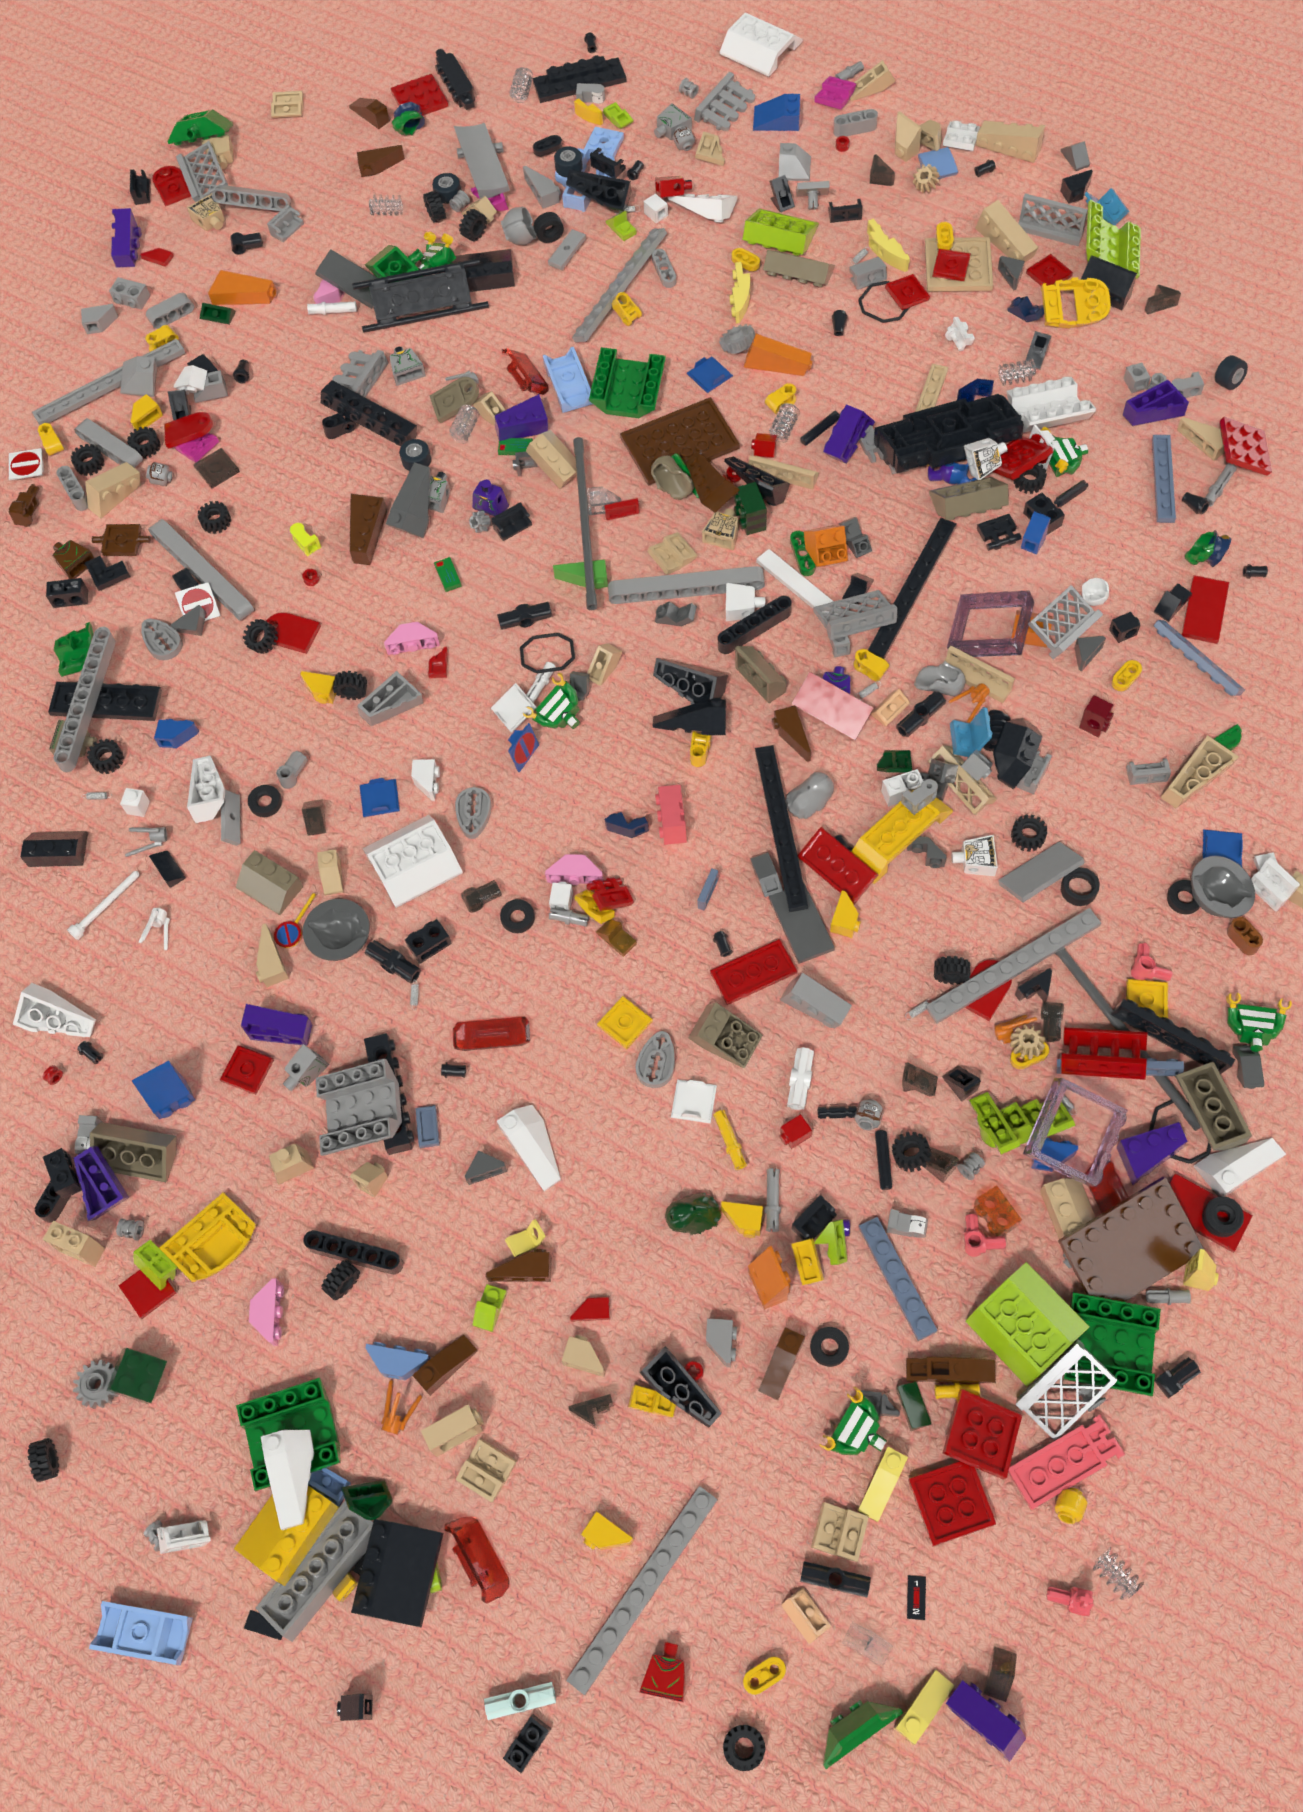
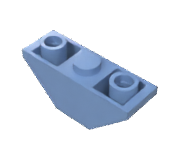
M373 1342V1345L366 1344L365 1347L380 1373L387 1378L405 1381L431 1359L427 1351L414 1349V1352L406 1351L405 1347L394 1345L393 1348L385 1347L386 1344L380 1342Z

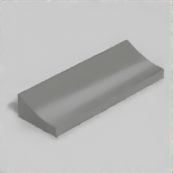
M485 123L465 127L454 126L479 197L486 196L490 198L509 191V185Z
M344 1501L286 1586L276 1582L256 1606V1610L284 1638L293 1642L332 1595L335 1587L347 1573H350L366 1553L373 1521L366 1520L350 1511L346 1501Z

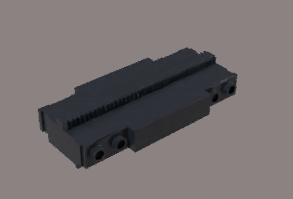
M995 394L967 402L964 398L903 415V420L875 427L874 445L884 455L883 460L886 465L890 464L894 467L896 473L929 465L932 469L967 459L964 446L987 438L992 439L997 444L1021 439L1024 424L1021 420L1022 416L1018 414L1002 395Z

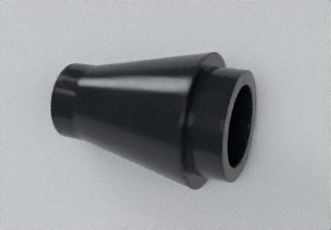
M836 310L831 316L834 335L842 336L848 316L844 310Z
M244 359L239 361L238 366L233 372V377L238 383H246L249 380V363Z
M1186 492L1182 498V502L1186 503L1196 514H1204L1210 505L1207 498Z

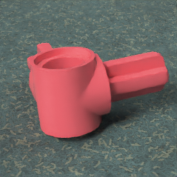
M1147 943L1138 944L1137 957L1134 959L1131 975L1136 980H1146L1155 977L1170 981L1172 971L1156 966L1154 959L1149 957V946Z
M969 1214L965 1216L964 1249L969 1256L977 1257L982 1253H986V1250L1006 1248L1005 1237H985L979 1231L977 1215ZM977 1242L979 1245L971 1246L969 1243Z
M1048 1587L1046 1596L1048 1601L1067 1605L1069 1612L1090 1617V1611L1093 1606L1092 1591L1072 1587L1070 1591Z

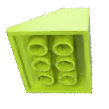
M759 208L745 220L742 240L747 241L749 244L758 243L762 244L765 248L774 247L781 252L790 251L794 255H802L807 251L819 223Z

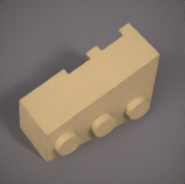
M125 462L85 481L88 509L98 517L103 518L141 486L140 472Z

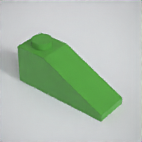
M605 559L593 561L595 588L608 587ZM584 562L553 565L555 579L586 587Z

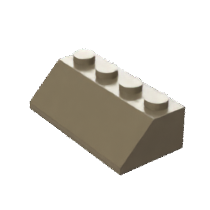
M767 250L763 270L767 271L768 275L776 276L778 273L782 274V278L792 280V277L798 278V282L807 283V281H812L813 285L822 287L823 284L828 285L835 265Z
M993 477L929 490V495L937 514L945 518V520H954L958 516L967 517L975 512L985 513L988 509L998 510L1002 506L1009 505L1008 484Z
M1214 1062L1175 1076L1213 1151L1229 1150L1247 1143L1252 1134Z
M100 1122L90 1132V1147L98 1146L114 1173L165 1183L168 1181L176 1156V1136Z

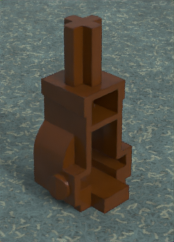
M31 484L27 492H20L17 500L11 503L9 514L14 525L30 527L32 524V515L39 504L36 499L39 487L35 486V484Z

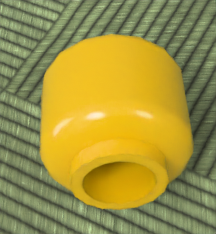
M1076 1488L1064 1489L1058 1495L1054 1510L1061 1521L1067 1524H1074L1083 1519L1087 1508V1500L1082 1495V1492Z

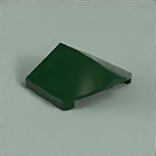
M910 750L884 751L883 756L877 763V771L886 773L912 771Z
M385 1480L344 1486L341 1489L348 1509L366 1520L379 1518L392 1504L393 1499Z

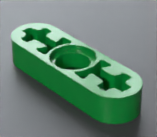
M794 531L790 535V544L799 571L804 576H811L815 572V563L805 548L804 532ZM796 538H798L799 540H801V544H800V545H798V541H797ZM806 551L807 555L800 556L798 552ZM806 561H807V565H808L809 569H807V567H805V562H806Z

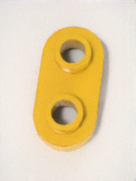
M941 222L936 227V241L939 249L950 250L953 247V227L948 222Z
M736 248L732 251L731 260L733 263L741 262L742 268L748 271H756L760 268V258L757 255L743 248Z
M1135 660L1127 661L1113 676L1112 687L1117 691H1126L1140 676L1142 665Z
M1044 1042V1050L1040 1051L1041 1054L1038 1057L1033 1055L1032 1059L1029 1060L1027 1055L1022 1058L1023 1062L1017 1061V1058H1021V1053L1014 1054L1012 1051L1010 1063L1016 1069H1025L1044 1061L1049 1054V1046Z
M770 1657L748 1671L743 1678L745 1690L749 1694L758 1695L782 1680L786 1673L784 1662L778 1657ZM772 1665H776L779 1668L777 1674L770 1672ZM752 1678L759 1680L757 1687L751 1686L750 1680Z

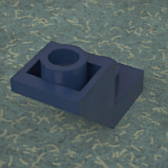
M1028 296L1013 299L1011 301L1012 304L1007 308L1008 312L1026 322L1039 320L1044 315L1043 305L1033 306Z
M622 812L617 814L613 813L604 819L607 831L629 838H634L649 831L648 822L645 817L636 818L627 824Z

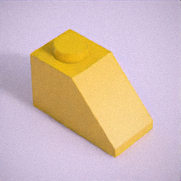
M146 394L133 403L130 422L133 428L138 431L139 427L144 429V426H150L161 418L163 414L159 405Z
M301 671L302 680L315 701L322 704H333L336 696L333 690L335 676Z
M845 891L841 892L831 922L830 932L853 938L854 932L858 933L861 921H858L859 913Z
M721 1201V1211L739 1234H743L747 1238L760 1236L763 1206Z
M597 1511L581 1533V1536L585 1538L583 1543L592 1550L595 1547L605 1550L631 1545L634 1541L631 1536Z

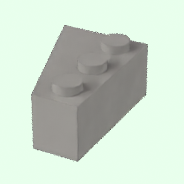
M396 671L360 702L357 708L359 715L370 726H374L423 704L422 694Z
M801 973L789 983L780 998V1001L834 1029L842 1024L852 1006L804 973Z

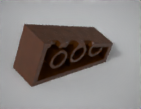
M697 451L686 462L700 502L714 513L740 490L712 461Z
M351 494L350 554L355 564L371 565L387 513L383 497Z

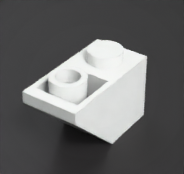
M193 365L186 366L173 388L178 390L185 389L186 395L204 390L207 371Z
M435 759L413 760L411 776L414 785L431 801H435V794L439 792V785L436 781L437 777H440V767L436 765Z
M918 769L883 780L881 792L888 807L898 804L902 800V793L906 790L911 792L919 788L923 779Z

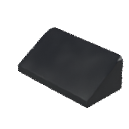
M168 850L149 856L169 888L186 879Z

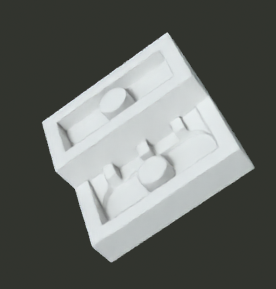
M1272 857L1251 878L1255 893L1275 912L1285 904L1300 886Z

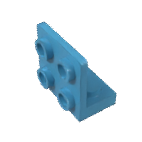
M1112 188L1099 200L1088 192L1084 194L1087 197V203L1091 199L1103 206V219L1112 225H1116L1130 212Z
M983 707L970 723L952 720L950 732L953 754L969 757L976 749L980 752L984 745L990 741L992 731L990 729L988 708Z

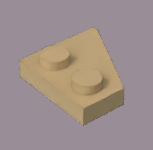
M703 131L695 158L724 166L725 159L722 157L719 137Z

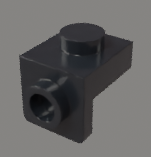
M187 568L172 575L180 591L199 585Z

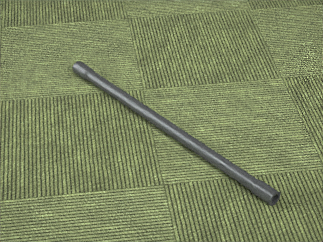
M577 437L573 440L576 459L584 558L586 607L588 610L597 609V598L594 585L584 465V442L582 438Z
M1063 948L1055 954L1073 974L1117 1031H1130L1123 1021L1111 1015L1113 1011L1111 1006L1066 949ZM1140 1050V1058H1151L1146 1051ZM1153 1076L1181 1111L1183 1117L1193 1130L1197 1131L1200 1129L1201 1126L1192 1108L1166 1076Z

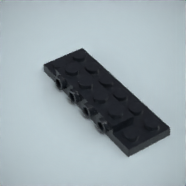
M598 55L588 60L580 59L575 63L567 62L559 67L551 66L546 70L547 75L532 78L540 103L576 95L577 83L601 84L605 88L627 82L618 57L605 60L604 56Z
M56 681L48 711L51 716L67 717L78 682ZM103 683L92 718L155 721L162 689L157 686H141L138 684Z
M1123 999L1111 1013L1115 1018L1141 1032H1148L1147 1035L1202 1065L1214 1062L1220 1074L1232 1067L1236 1060L1230 1057L1231 1054L1227 1051L1214 1048L1207 1039L1194 1036L1187 1028H1179L1170 1019L1157 1016L1150 1008L1138 1007V1004L1132 1000Z

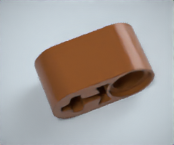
M1244 917L1234 918L1227 929L1228 937L1246 955L1256 954L1263 943L1262 935Z

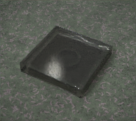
M222 448L193 464L196 471L211 489L240 472L239 468Z

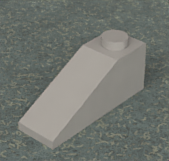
M523 166L524 179L541 207L544 209L560 203L559 195L561 193L559 187L555 186L551 179L527 166Z

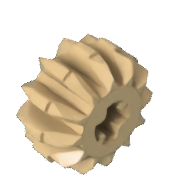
M922 164V169L917 168L918 173L913 174L915 178L913 184L922 193L926 190L930 192L932 187L936 189L935 184L939 183L938 178L940 174L937 172V168L932 167L931 164L927 166Z
M1026 1024L1023 1025L1022 1029L1017 1027L1015 1033L1010 1037L1012 1040L1010 1047L1015 1048L1014 1054L1021 1053V1059L1025 1055H1027L1029 1060L1032 1059L1033 1055L1038 1057L1040 1051L1044 1050L1045 1045L1043 1043L1045 1037L1040 1036L1041 1030L1034 1031V1025L1030 1029H1028Z

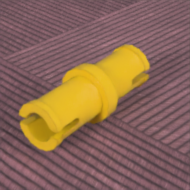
M954 1382V1385H935V1398H955L957 1400L958 1393L962 1389L980 1397L979 1383L959 1384V1382Z

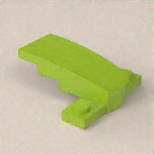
M988 1092L969 1100L977 1115L982 1140L988 1146L997 1148L1000 1154L1019 1147L1020 1144L1042 1139L1076 1126L1073 1118L1058 1096L1041 1104L1035 1099L1020 1107L1015 1102L1001 1110L998 1109Z

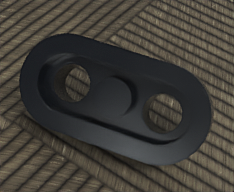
M551 135L533 144V152L539 157L555 152L562 147V139L558 135Z

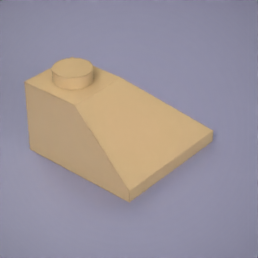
M900 111L897 113L895 155L907 162L919 153L922 127Z

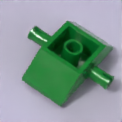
M213 109L187 114L176 122L168 139V144L180 145L183 141L187 140L191 143L197 141V138L206 140L211 138L212 135L217 137L224 136L225 132H228L233 126V123Z
M388 245L368 261L365 266L377 278L419 270L415 264L424 258V255L417 248L416 251L407 257L397 246Z

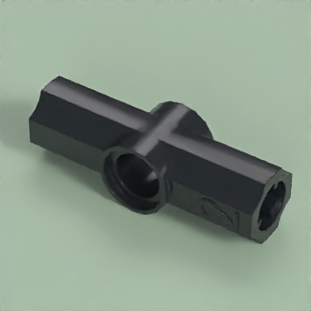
M544 602L532 606L521 604L513 611L497 614L500 628L503 630L518 625L523 628L530 627L534 624V621L552 617L549 602Z
M934 691L923 702L917 703L913 711L896 725L899 734L908 738L920 726L926 725L928 719L945 705L946 700L943 695Z
M375 940L367 945L364 952L365 955L379 963L388 973L396 974L411 984L419 978L421 969L407 961L395 949L390 950Z
M806 1561L803 1562L800 1582L865 1598L868 1597L871 1577ZM833 1573L841 1576L842 1582L838 1586L832 1585L829 1581V1576Z

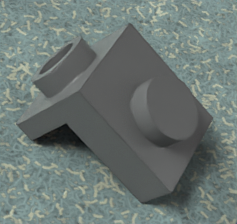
M572 671L570 673V685L576 690L578 701L584 700L589 695V674Z

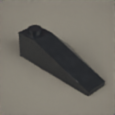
M707 699L654 716L653 728L672 731L681 728L686 733H691L692 730L701 731V735H726V699Z
M666 1346L653 1354L640 1367V1374L655 1391L709 1428L722 1414Z

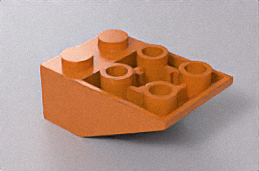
M772 1246L768 1247L748 1265V1273L764 1310L787 1301L788 1293H790L789 1283H791L787 1271H782V1259L778 1251L774 1252Z

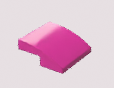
M829 76L822 83V90L815 96V102L842 109L852 96L856 83Z
M207 433L201 438L174 448L188 459L197 462L219 440L216 436Z

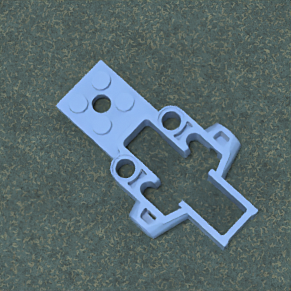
M595 127L585 148H578L582 154L583 169L581 172H584L587 167L590 153H593L598 147L602 149L598 154L603 153L604 156L615 161L614 157L624 139V133ZM596 169L597 175L610 177ZM555 172V180L565 187L562 195L564 208L585 212L591 199L585 195H573L575 190L566 185L567 178Z

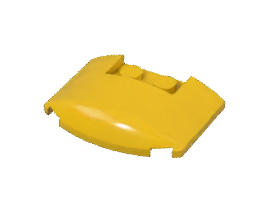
M221 1193L159 1249L191 1282H196L197 1280L213 1276L231 1264L248 1245L256 1224L227 1195Z

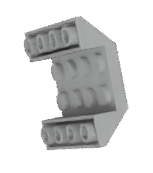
M386 1059L316 1078L317 1097L326 1100L328 1128L327 1134L319 1136L321 1156L393 1138L402 1123L399 1083Z

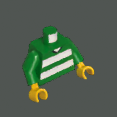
M430 231L429 233L425 232L424 239L428 241V244H426V251L423 253L424 258L419 260L422 264L418 267L419 270L447 265L457 258L450 248L453 242L452 236L444 233L441 241L446 244L434 243L436 235Z
M1043 427L1041 429V431L1048 430L1050 432V430L1047 427ZM1052 435L1055 439L1051 444L1055 448L1049 465L1055 476L1059 477L1065 473L1069 475L1074 474L1080 467L1082 455L1088 454L1087 445L1077 446L1073 438H1060Z
M558 672L557 674L561 677V680L557 681L552 677V681L556 686L535 709L536 713H534L530 706H527L526 708L531 710V714L526 715L523 713L526 718L532 717L533 721L543 727L565 728L568 724L572 729H575L580 723L575 717L580 710L577 706V693L567 681L563 680V674Z
M1231 993L1227 994L1226 1001L1230 1004L1227 1012L1228 1026L1238 1036V1040L1241 1043L1250 1044L1251 1051H1262L1263 1045H1269L1270 1040L1276 1039L1283 1030L1287 1017L1285 1014L1286 1010L1292 1006L1291 1000L1288 1002L1287 1008L1281 1004L1283 998L1279 1000L1277 1006L1280 1010L1277 1012V1009L1242 1004H1237L1236 1006V1003L1241 1000V995L1236 993V999L1233 1001Z
M854 1386L856 1395L852 1397L847 1394V1397L852 1401L833 1435L831 1437L827 1435L822 1436L827 1438V1444L824 1446L819 1444V1446L841 1455H858L861 1451L865 1452L868 1445L881 1452L887 1440L876 1433L880 1427L878 1423L879 1415L873 1403Z

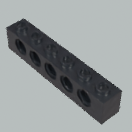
M331 380L321 390V404L401 447L406 441L416 438L417 425L345 386Z
M387 1033L365 1038L364 1043L368 1063L378 1061L382 1054H387L385 1059L388 1061L399 1083L402 1123L399 1127H402L399 1133H395L393 1138L384 1140L385 1150L388 1155L412 1150L411 1143L414 1142L412 1130L408 1129V1124L411 1121L408 1111L405 1112L404 1109L407 1101L405 1094H401L400 1087H403L401 1075L397 1074V1069L400 1067L398 1058L393 1055V1051L396 1050L394 1040L390 1039Z

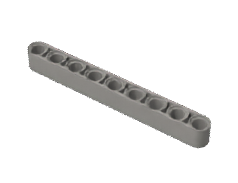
M160 519L148 528L155 540L184 568H187L201 584L209 582L213 596L239 621L254 611L251 603L164 519Z
M754 566L614 580L608 584L609 601L612 604L723 594L726 593L727 583L752 586L755 590H760L765 586L763 569Z
M99 627L94 632L54 753V761L63 772H70L76 767L116 641L107 627Z

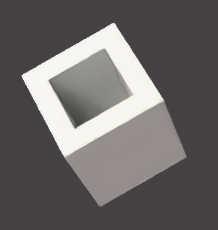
M656 193L643 201L644 214L655 223L668 216V204Z
M126 788L120 805L128 815L145 817L150 800L143 790Z
M566 882L552 884L549 900L550 909L552 907L564 911L570 910L573 897L572 884Z

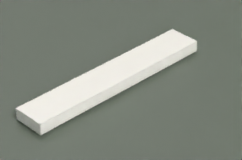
M770 549L756 559V563L811 608L834 602ZM833 613V615L841 616V614Z

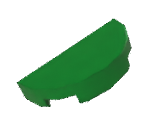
M1237 724L1214 738V740L1228 750H1234L1241 741L1242 729Z

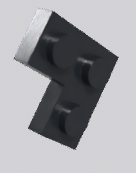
M101 556L85 562L98 591L131 577L123 561L106 567Z

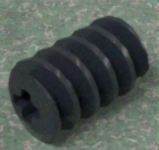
M990 710L988 712L992 737L983 747L987 751H994L1004 722L1011 721L1010 716L1000 710Z

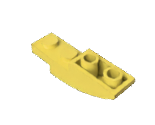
M874 218L868 220L867 234L869 235V247L884 262L901 271H908L910 258L903 251L901 244L895 238L889 239Z
M736 262L735 270H732L733 280H736V282H734V287H732V295H729L730 305H733L731 313L732 317H735L736 324L740 323L743 319L750 300V273L743 274L741 262Z

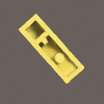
M1199 1249L1186 1264L1183 1285L1209 1291L1213 1286L1217 1285L1219 1274L1216 1273V1264L1204 1249Z
M887 1447L858 1512L869 1516V1518L876 1522L879 1521L908 1459L907 1456Z
M935 1670L894 1729L911 1744L915 1745L955 1685Z

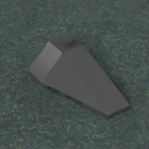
M414 462L391 507L386 522L388 526L424 538L429 524L430 467Z

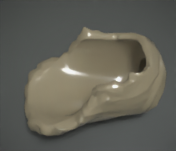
M661 456L652 464L651 474L656 482L657 489L667 492L672 498L678 500L687 498L694 489L691 477L682 471L672 457Z

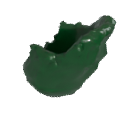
M703 1192L673 1201L666 1208L665 1219L672 1231L696 1235L701 1234L705 1230H710L712 1227H717L718 1221L721 1218V1210L715 1199Z

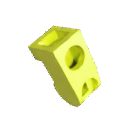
M295 523L290 527L294 542L306 556L321 548L318 537L315 534L310 536L303 524Z

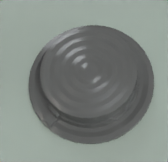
M1209 856L1195 865L1191 874L1192 893L1197 904L1205 912L1218 917L1237 918L1243 916L1252 908L1255 901V888L1250 876L1239 864L1225 857Z
M331 899L319 904L308 914L303 925V939L309 951L318 958L328 961H339L356 954L366 943L370 932V923L366 912L357 903L347 899Z

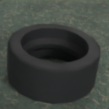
M1078 867L1064 876L1061 883V893L1063 898L1070 904L1085 906L1096 898L1100 882L1093 871ZM1075 878L1084 879L1091 885V892L1088 895H1077L1069 889V882Z

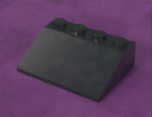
M511 249L457 255V258L450 263L479 258L480 265L464 268L469 292L515 286Z
M375 1519L351 1613L422 1628L444 1533Z

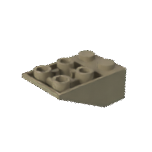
M715 1002L705 1007L688 1038L703 1049L739 1067L745 1068L763 1035Z

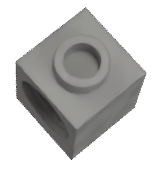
M1138 363L1126 367L1123 379L1131 393L1147 389L1151 377L1143 363Z
M976 749L964 761L961 767L976 781H979L981 777L985 779L992 772L990 768L993 763Z

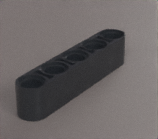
M780 596L718 634L719 652L729 654L735 651L737 646H743L790 617L792 600L788 596Z
M316 1230L308 1231L303 1239L304 1245L314 1254L340 1261L348 1260L351 1264L392 1275L398 1274L403 1269V1261L394 1251ZM319 1238L318 1244L315 1246L310 1245L313 1239ZM338 1243V1248L335 1251H330L331 1245ZM352 1249H358L355 1256H349ZM377 1254L375 1261H368L370 1255ZM397 1259L395 1266L388 1267L390 1260Z

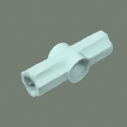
M553 1682L484 1699L488 1720L556 1703ZM519 1694H523L526 1698V1703L522 1708H517L515 1705V1697Z

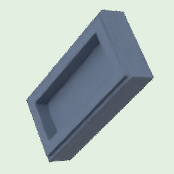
M711 868L697 900L698 909L703 911L706 909L719 880L718 870Z
M436 1106L415 1108L419 1148L440 1146Z

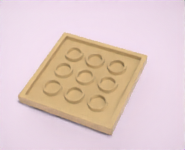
M990 237L954 238L953 247L950 250L971 253L965 281L932 277L939 248L937 247L936 238H925L927 292L993 290Z

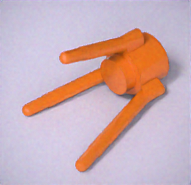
M981 683L976 687L972 686L967 691L948 701L952 703L971 693L972 703L978 702L966 723L972 721L981 705L986 701L985 698L990 694V690L985 684Z
M1023 1015L994 1025L997 1040H1003V1044L1011 1043L1010 1036L1013 1034V1028L1036 1021L1037 1017L1026 1019L1027 1015Z
M390 1380L381 1430L398 1435L399 1430L404 1431L405 1425L422 1399V1395L417 1397L401 1422V1417L395 1415L400 1398L399 1392L396 1394L391 1413H389L393 1380Z

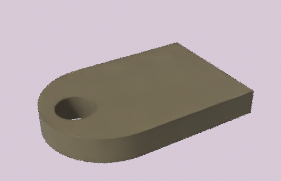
M461 377L431 394L430 399L437 420L443 423L474 404L479 395V387L472 378Z

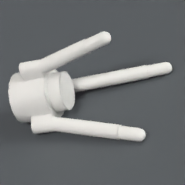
M161 908L152 909L139 943L146 939L152 926L161 927L164 925V950H168V924L170 919L166 917L167 912Z

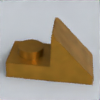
M610 919L596 931L622 957L637 945L636 940L623 930L621 922Z

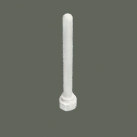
M132 872L79 924H72L67 931L76 940H79L84 935V929L140 876L139 872Z

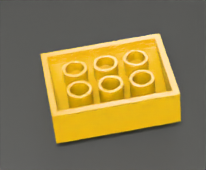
M310 1486L307 1488L308 1497L304 1524L281 1530L272 1494L234 1548L252 1564L283 1586H286L339 1508Z

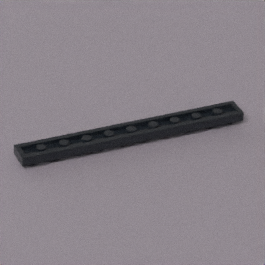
M944 518L939 519L893 603L897 607V622L880 627L868 649L869 652L883 659L886 658L955 531L957 523L945 520Z
M771 745L755 748L789 912L808 909V902L774 747Z

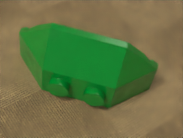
M861 1700L849 1708L851 1713L846 1717L840 1714L830 1721L832 1727L828 1729L823 1767L828 1769L903 1714L902 1710L869 1701L863 1704Z

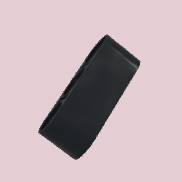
M51 1180L35 1206V1214L48 1223L58 1219L71 1197L63 1199L59 1195L55 1196L56 1192ZM50 1208V1211L44 1215L45 1210Z

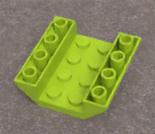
M1090 199L1088 201L1087 261L1093 255L1137 273V279L1140 277L1141 228L1129 221L1120 229L1106 222L1103 219V206Z
M1027 1262L1001 1284L965 1321L1027 1387L1089 1328L1088 1324Z

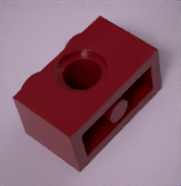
M1093 695L1084 710L1079 728L1099 738L1102 732H1107L1111 724L1110 721L1114 715L1112 712L1114 704Z

